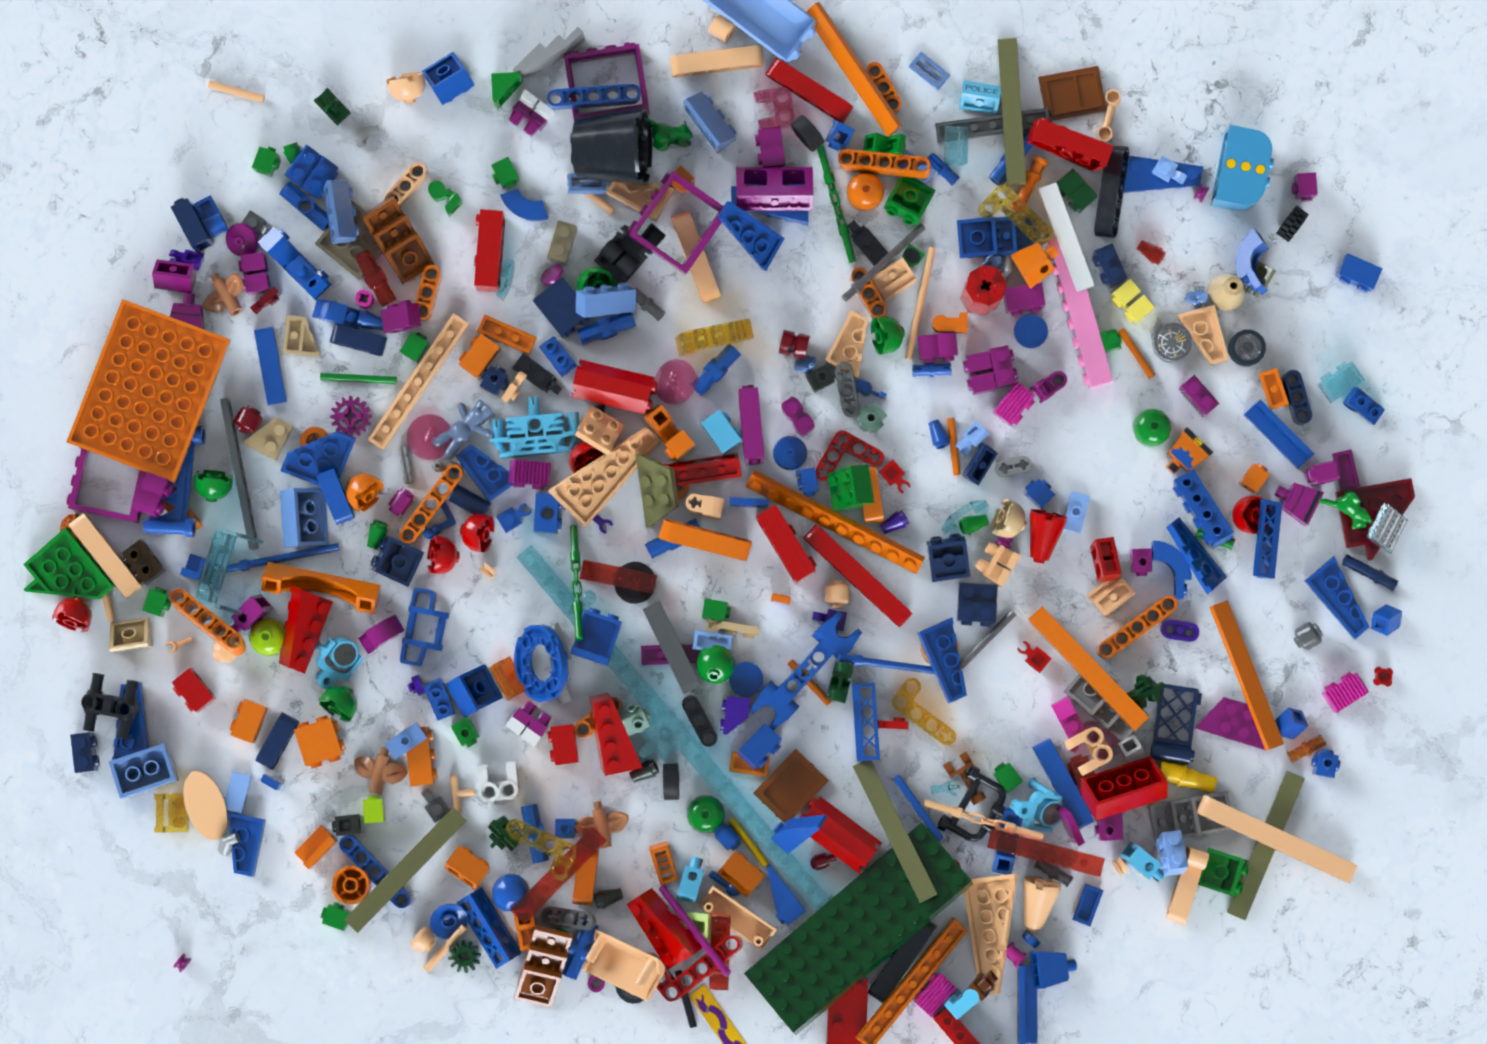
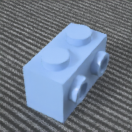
M1181 830L1162 832L1156 839V847L1159 851L1160 865L1164 876L1183 874L1189 866Z

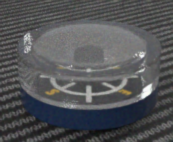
M1179 323L1165 324L1154 334L1152 340L1153 350L1165 362H1178L1190 352L1192 336L1189 330Z

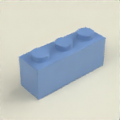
M618 283L617 286L601 285V288L584 287V290H576V313L584 318L635 312L636 289L629 286L628 283Z

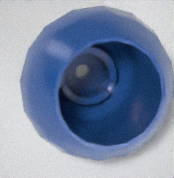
M516 874L501 876L496 880L492 888V899L495 905L503 911L521 909L530 898V887L527 881Z

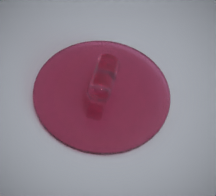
M680 359L670 360L663 364L655 376V381L658 383L656 394L663 402L668 404H680L686 401L693 394L696 387L697 378L693 367L688 362Z
M426 414L416 418L410 424L407 431V443L410 450L417 457L425 460H435L445 455V451L453 439L441 447L433 446L432 441L436 436L450 429L449 424L440 416Z

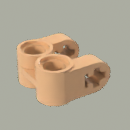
M691 494L686 499V508L692 514L721 520L725 499ZM694 500H697L698 504L701 503V508L699 507V505H696L695 508H692L690 503H693Z
M1091 727L1064 741L1068 750L1082 743L1087 746L1092 760L1078 767L1082 776L1105 765L1113 757V751L1108 746L1103 732L1097 727ZM1091 732L1095 733L1098 737L1095 743L1088 739V735ZM1100 749L1107 753L1105 760L1099 759L1097 755Z

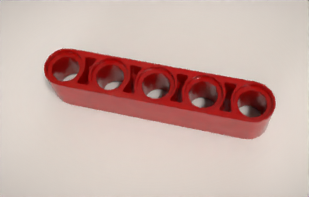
M778 58L774 59L765 73L768 78L843 124L854 108L841 97Z

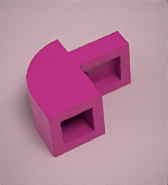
M1069 696L1051 704L1068 739L1086 730Z

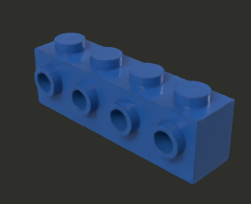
M1192 469L1176 478L1172 489L1177 497L1182 498L1184 502L1182 505L1185 511L1192 514L1194 518L1192 521L1195 527L1201 529L1204 533L1202 537L1205 543L1211 545L1214 549L1232 539L1234 535L1233 530L1195 470Z

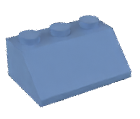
M701 91L683 101L684 109L718 154L736 141V131L731 124L727 125L725 123V116L720 109L716 110L712 104L714 102L708 94L704 95Z
M327 180L323 190L332 244L354 242L357 238L356 236H359L358 224H354L356 209L355 206L351 205V198H353L352 187H349L347 181Z
M321 488L280 490L284 548L329 545L326 502Z
M165 743L109 761L120 799H126L180 781L175 764Z

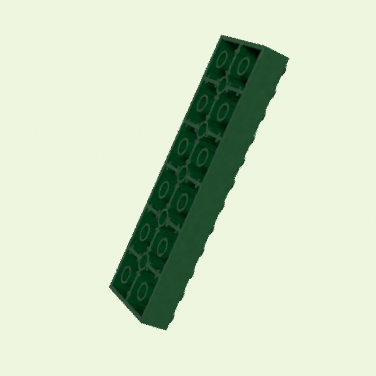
M922 822L908 833V836L937 895L921 903L919 902L892 847L744 973L795 1035L799 1034L856 983L867 976L973 885L969 876Z

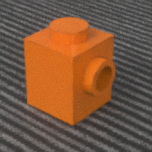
M680 165L675 172L694 185L695 178ZM674 181L670 184L681 195L685 192L689 193V191Z

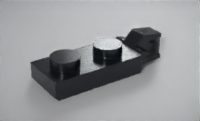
M855 220L848 224L849 229L853 232L851 235L853 242L873 266L888 254L887 250L864 225L860 227Z
M524 353L512 367L517 373L521 371L527 375L526 379L546 393L551 390L558 395L562 390L555 383L557 378Z

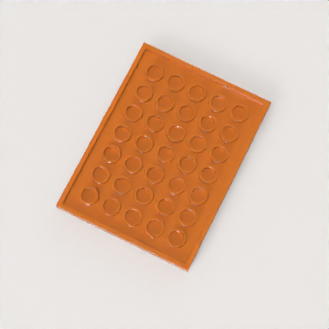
M122 299L66 442L176 483L231 340Z

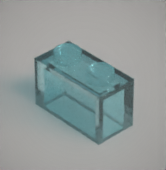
M1344 361L1336 367L1337 371L1331 375L1328 372L1320 378L1322 382L1317 385L1330 403L1365 380L1352 361L1348 364Z

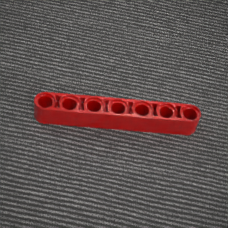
M817 524L803 537L813 549L899 628L913 614Z

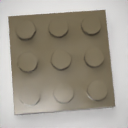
M351 200V205L355 206L356 209L354 224H358L359 236H356V240L354 242L332 244L328 227L315 242V245L360 281L382 254V251L361 218V215L365 214L366 211Z

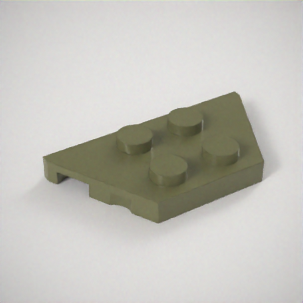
M637 454L636 462L646 528L654 526L657 521L663 519L679 507L674 468L662 465L661 462L655 459L646 458L644 454Z

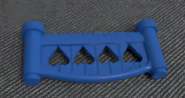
M197 426L176 483L172 482V486L177 490L165 499L175 509L164 515H159L158 518L150 516L148 520H144V532L185 535V537H195L196 520L195 518H188L195 445H204L206 432L204 426Z

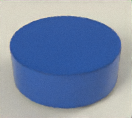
M1026 930L1022 934V938L1032 947L1037 948L1041 942L1029 931Z

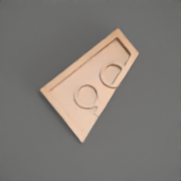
M612 182L606 194L640 212L645 204L648 206L652 201L650 196L656 188L659 190L661 186L653 183L640 186ZM668 187L648 218L655 222L657 221L675 188Z
M1215 305L1177 314V317L1209 365L1229 361Z
M851 310L824 360L834 367L840 362L850 363L853 368L854 377L857 379L859 378L868 318ZM844 366L841 367L842 371L846 373L849 371V369H845Z

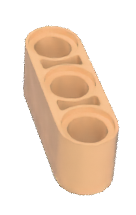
M419 162L413 163L388 191L384 201L392 196L399 199L398 204L402 208L427 179L428 172L426 167ZM416 169H423L424 171L421 176H414ZM404 183H410L411 188L408 191L401 190V186Z

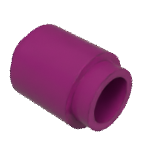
M402 487L400 490H397L389 501L388 505L390 508L388 510L397 516L399 514L404 515L414 501L412 499L415 495Z

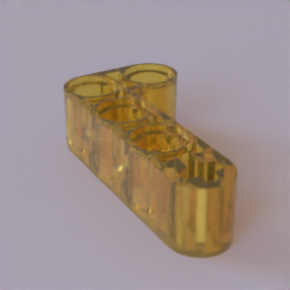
M999 185L978 207L980 216L986 219L991 218L1000 209L1032 242L1039 243L1040 246L1046 244L1053 237L1051 227L1007 185ZM998 191L1004 193L1005 199L998 196ZM985 204L992 207V212L985 209ZM1011 205H1016L1019 212H1014ZM1025 218H1029L1032 221V226L1026 224Z
M743 319L685 331L677 335L675 341L679 356L693 354L698 350L750 340L754 338L750 319Z
M915 678L907 679L892 698V707L941 744H953L956 740L955 731L913 701L921 689V684ZM913 681L916 683L917 689L915 692L907 690L908 682ZM903 697L906 704L903 708L896 706V698ZM914 708L921 711L919 719L911 717V711ZM929 720H934L937 724L936 729L933 731L928 730L926 727V723ZM941 726L944 727L941 731H943L944 733H951V741H944V736L940 733L938 734V737L935 735V733L939 731Z
M512 819L507 823L506 831L510 838L554 857L551 865L553 877L559 881L567 879L578 856L576 847L572 843L517 819ZM518 826L521 832L515 831L513 833L512 828H516ZM532 833L538 834V838L535 841H529L528 837ZM554 841L556 845L553 849H547V842ZM566 849L573 850V854L570 857L563 855ZM563 866L565 867L564 873L556 874L555 869Z

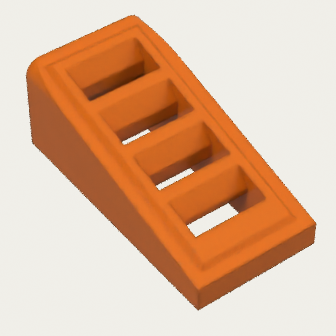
M665 841L649 846L660 885L679 881L668 842ZM666 850V852L655 855V853ZM668 857L667 860L661 862L657 861L658 859ZM669 864H670V866H671V867H669V868H665V869L660 870V867H663V866H666V865H669ZM673 872V875L662 877L663 874Z

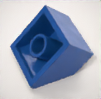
M454 52L421 71L424 73L425 79L442 105L451 102L455 97L475 86Z
M485 664L456 677L446 684L463 718L503 698Z

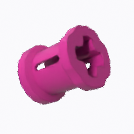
M366 290L357 292L356 303L363 309L371 308L374 304L373 295ZM365 295L366 297H368L367 303H364L362 301V296Z
M1011 942L1007 946L1006 957L1017 967L1027 954L1022 953L1014 946L1015 943Z

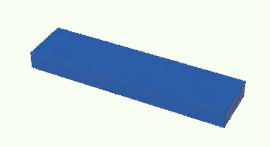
M274 328L254 330L267 405L285 403L287 399Z
M896 775L892 778L938 842L942 840L943 835L902 777Z

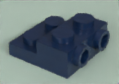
M956 533L949 535V538L946 539L935 536L930 538V541H926L932 582L970 577L967 545L964 536Z
M387 535L386 539L382 538L378 548H380L378 556L374 555L371 560L370 566H373L371 570L409 587L425 552Z
M959 582L956 621H961V625L972 626V622H978L983 627H991V624H995L998 585Z

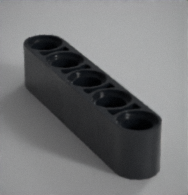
M1114 146L1108 163L1103 168L1094 225L1096 237L1115 238L1117 236L1129 161V148L1127 146Z
M930 921L894 952L868 990L869 995L883 1004L924 947L937 925Z

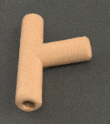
M451 775L453 807L461 813L460 797L475 796V789L459 790L458 775Z

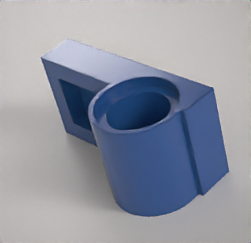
M211 195L194 203L211 238L228 231L229 228Z
M555 336L539 346L561 377H564L577 367V364Z
M1353 387L1343 402L1344 406L1358 413L1372 425L1376 424L1385 411L1382 406L1358 387Z
M442 678L423 684L425 693L438 721L456 714Z

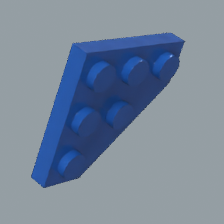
M336 431L287 452L280 471L320 486L316 475L335 468L340 479L356 438Z

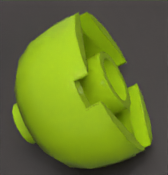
M274 618L261 619L250 630V644L257 653L263 656L277 655L281 651L286 629L282 622Z

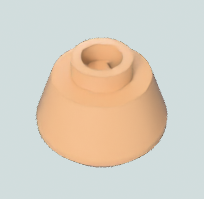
M423 927L411 941V947L421 952L425 950L429 952L436 943L433 941L435 936L431 929Z

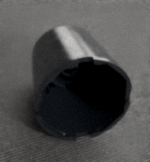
M634 109L576 119L570 134L571 163L573 164L576 176L646 186L650 179V174H647L648 167H652L653 154L651 122L646 121L649 115L647 110Z

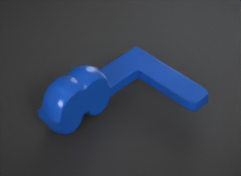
M863 379L855 381L857 393L861 392L864 396L872 394L882 399L886 398V393L872 391L870 382Z
M444 502L441 506L447 520L425 529L422 532L425 539H431L433 536L439 535L441 531L457 524L447 502Z

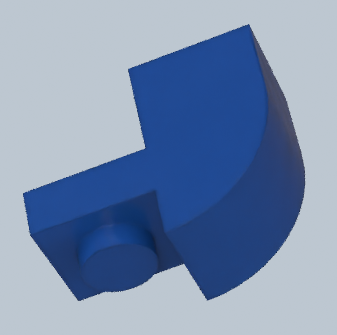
M317 299L312 317L328 323L356 328L360 310L338 302Z

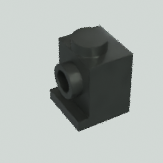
M824 365L806 374L805 377L813 392L816 393L835 383L834 378L836 376L832 367L828 368L827 365ZM824 374L826 379L820 380L818 376Z
M360 814L334 817L335 821H332V831L336 832V836L362 833ZM346 821L350 823V827L348 829L344 828L343 826L344 822Z

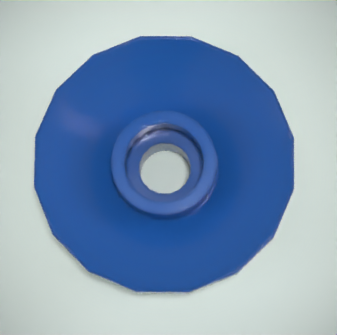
M454 903L439 906L430 917L432 932L442 939H449L461 924L466 927L468 923L466 911L460 905Z

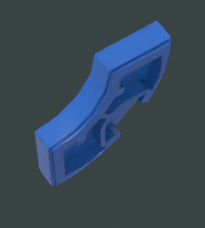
M518 189L500 195L505 206L513 214L529 221H544L548 219L542 200H528L521 195Z

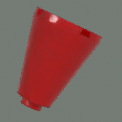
M1031 509L1030 557L1033 558L1034 562L1044 564L1045 561H1049L1065 528L1067 516L1055 512L1048 513L1040 509Z

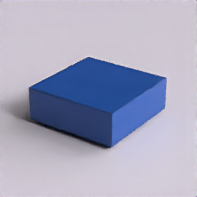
M263 774L260 779L262 783L274 790H280L282 786L281 782L267 774Z

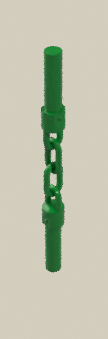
M823 145L817 149L824 172L823 178L825 185L828 186L839 235L842 236L848 261L853 263L856 262V258L849 237V228L842 213L839 195L834 184L833 172L831 173ZM832 194L836 195L837 202H834ZM841 219L843 220V223H844V224H842V225H840V222H839V220H841Z
M571 525L570 568L574 572V581L571 583L572 595L575 597V602L572 603V610L575 622V640L580 641L583 640V603L579 601V597L582 595V584L578 580V572L581 570V559L578 548L577 525ZM578 563V568H573V564ZM574 584H579V592H574Z

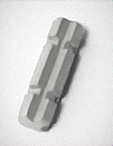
M408 446L400 447L398 451L401 456L400 462L402 473L404 474V483H414Z

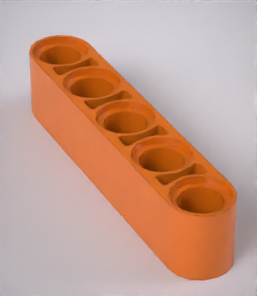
M844 149L838 154L840 167L844 171L918 179H926L932 172L930 161L922 156ZM846 157L852 158L849 163L842 162ZM865 159L871 160L867 165L861 164ZM883 161L889 162V165L886 167L880 166ZM902 163L908 164L905 169L899 168V165ZM920 165L927 166L924 171L918 170Z
M453 464L446 468L400 531V539L404 543H412L418 539L464 476V470L460 465ZM453 467L457 468L460 472L458 478L450 476V470ZM441 483H445L448 486V491L445 494H442L438 489ZM430 498L435 499L437 502L435 509H430L427 506V501ZM418 514L425 516L424 524L416 522ZM407 529L412 530L414 533V537L411 540L406 539L404 536V532Z
M669 519L663 520L658 537L668 542L747 561L752 541Z
M175 589L171 592L170 601L174 608L218 644L235 656L242 655L246 651V644L242 636L185 590ZM179 598H184L183 601L177 602ZM193 609H198L197 612L190 613ZM207 620H212L211 623L204 624ZM221 631H226L225 634L218 635ZM235 642H240L238 646L232 647Z
M1165 596L1110 635L1097 646L1098 656L1103 659L1113 657L1177 609L1178 602L1176 598ZM1165 599L1172 602L1173 606L1170 610L1165 609L1163 606ZM1149 611L1156 612L1157 619L1155 621L1149 620ZM1134 622H1139L1142 626L1139 633L1132 629ZM1119 633H1122L1126 636V642L1124 644H1120L1117 641V635ZM1103 645L1110 646L1111 652L1109 655L1102 653L1101 648Z

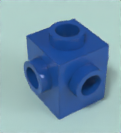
M1328 749L1316 752L1311 761V766H1314L1312 774L1335 778V773L1339 771L1341 763L1338 760L1339 755H1334V751Z

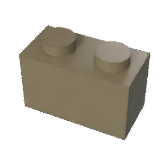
M558 220L547 255L548 260L567 265L577 233L576 225Z

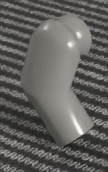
M444 457L434 461L432 469L435 472H442L448 466L458 463L447 460ZM453 467L450 471L458 473L459 470Z

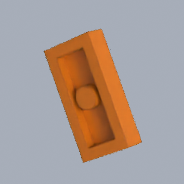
M1274 368L1259 373L1258 375L1269 408L1274 410L1288 406L1289 402L1278 369Z
M320 825L294 853L304 862L303 865L307 869H311L338 840Z

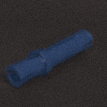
M1349 554L1345 555L1341 565L1369 578L1374 584H1380L1391 591H1394L1399 580L1388 576L1383 570H1377Z

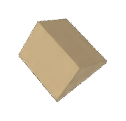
M149 617L110 623V652L117 653L153 647Z

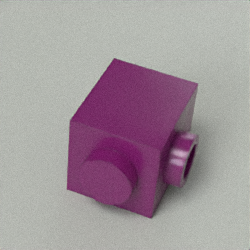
M1316 172L1298 173L1294 176L1292 194H1295V199H1301V202H1310L1318 195Z
M1151 548L1130 550L1131 573H1136V576H1147V573L1152 572Z

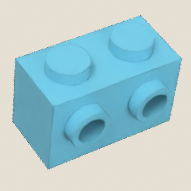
M719 409L702 421L701 425L722 455H724L742 442L740 437L743 435L737 427L733 428L730 425L731 418L725 411L722 413Z

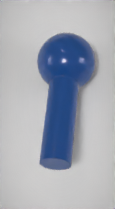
M713 870L709 872L708 877L725 887L728 895L737 896L740 893Z

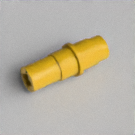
M1161 761L1158 766L1167 782L1177 784V787L1194 788L1211 794L1215 790L1217 784V777L1198 772V770L1188 768L1185 764L1181 766Z

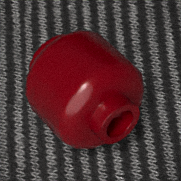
M250 405L241 407L234 419V423L238 426L236 429L245 435L248 432L255 433L263 420L260 415L261 412Z

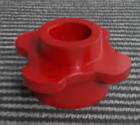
M1376 667L1374 669L1375 679H1373V683L1376 686L1380 684L1386 687L1391 686L1393 670L1391 668L1382 669L1381 667Z

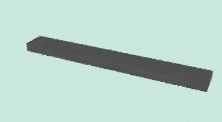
M222 398L220 403L248 546L250 550H256L259 548L231 402L228 398Z

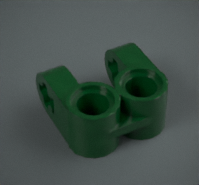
M835 662L826 699L840 703L846 702L854 665Z

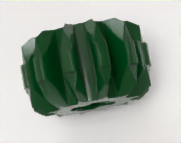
M461 940V947L457 942L454 943L457 951L454 949L449 950L450 953L455 955L449 956L448 960H455L451 967L459 965L457 972H460L462 967H464V972L468 973V966L475 970L476 968L473 963L480 964V961L475 959V957H480L481 953L474 952L479 947L470 948L473 944L472 941H469L466 946L465 940ZM466 951L468 953L467 956H470V958L462 961L460 953L463 954Z

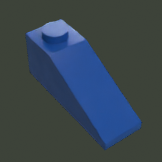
M826 815L791 818L785 823L780 822L773 829L775 833L771 840L788 855L817 832L828 817Z
M769 865L767 870L777 911L775 916L781 924L786 923L789 925L806 910L771 865Z

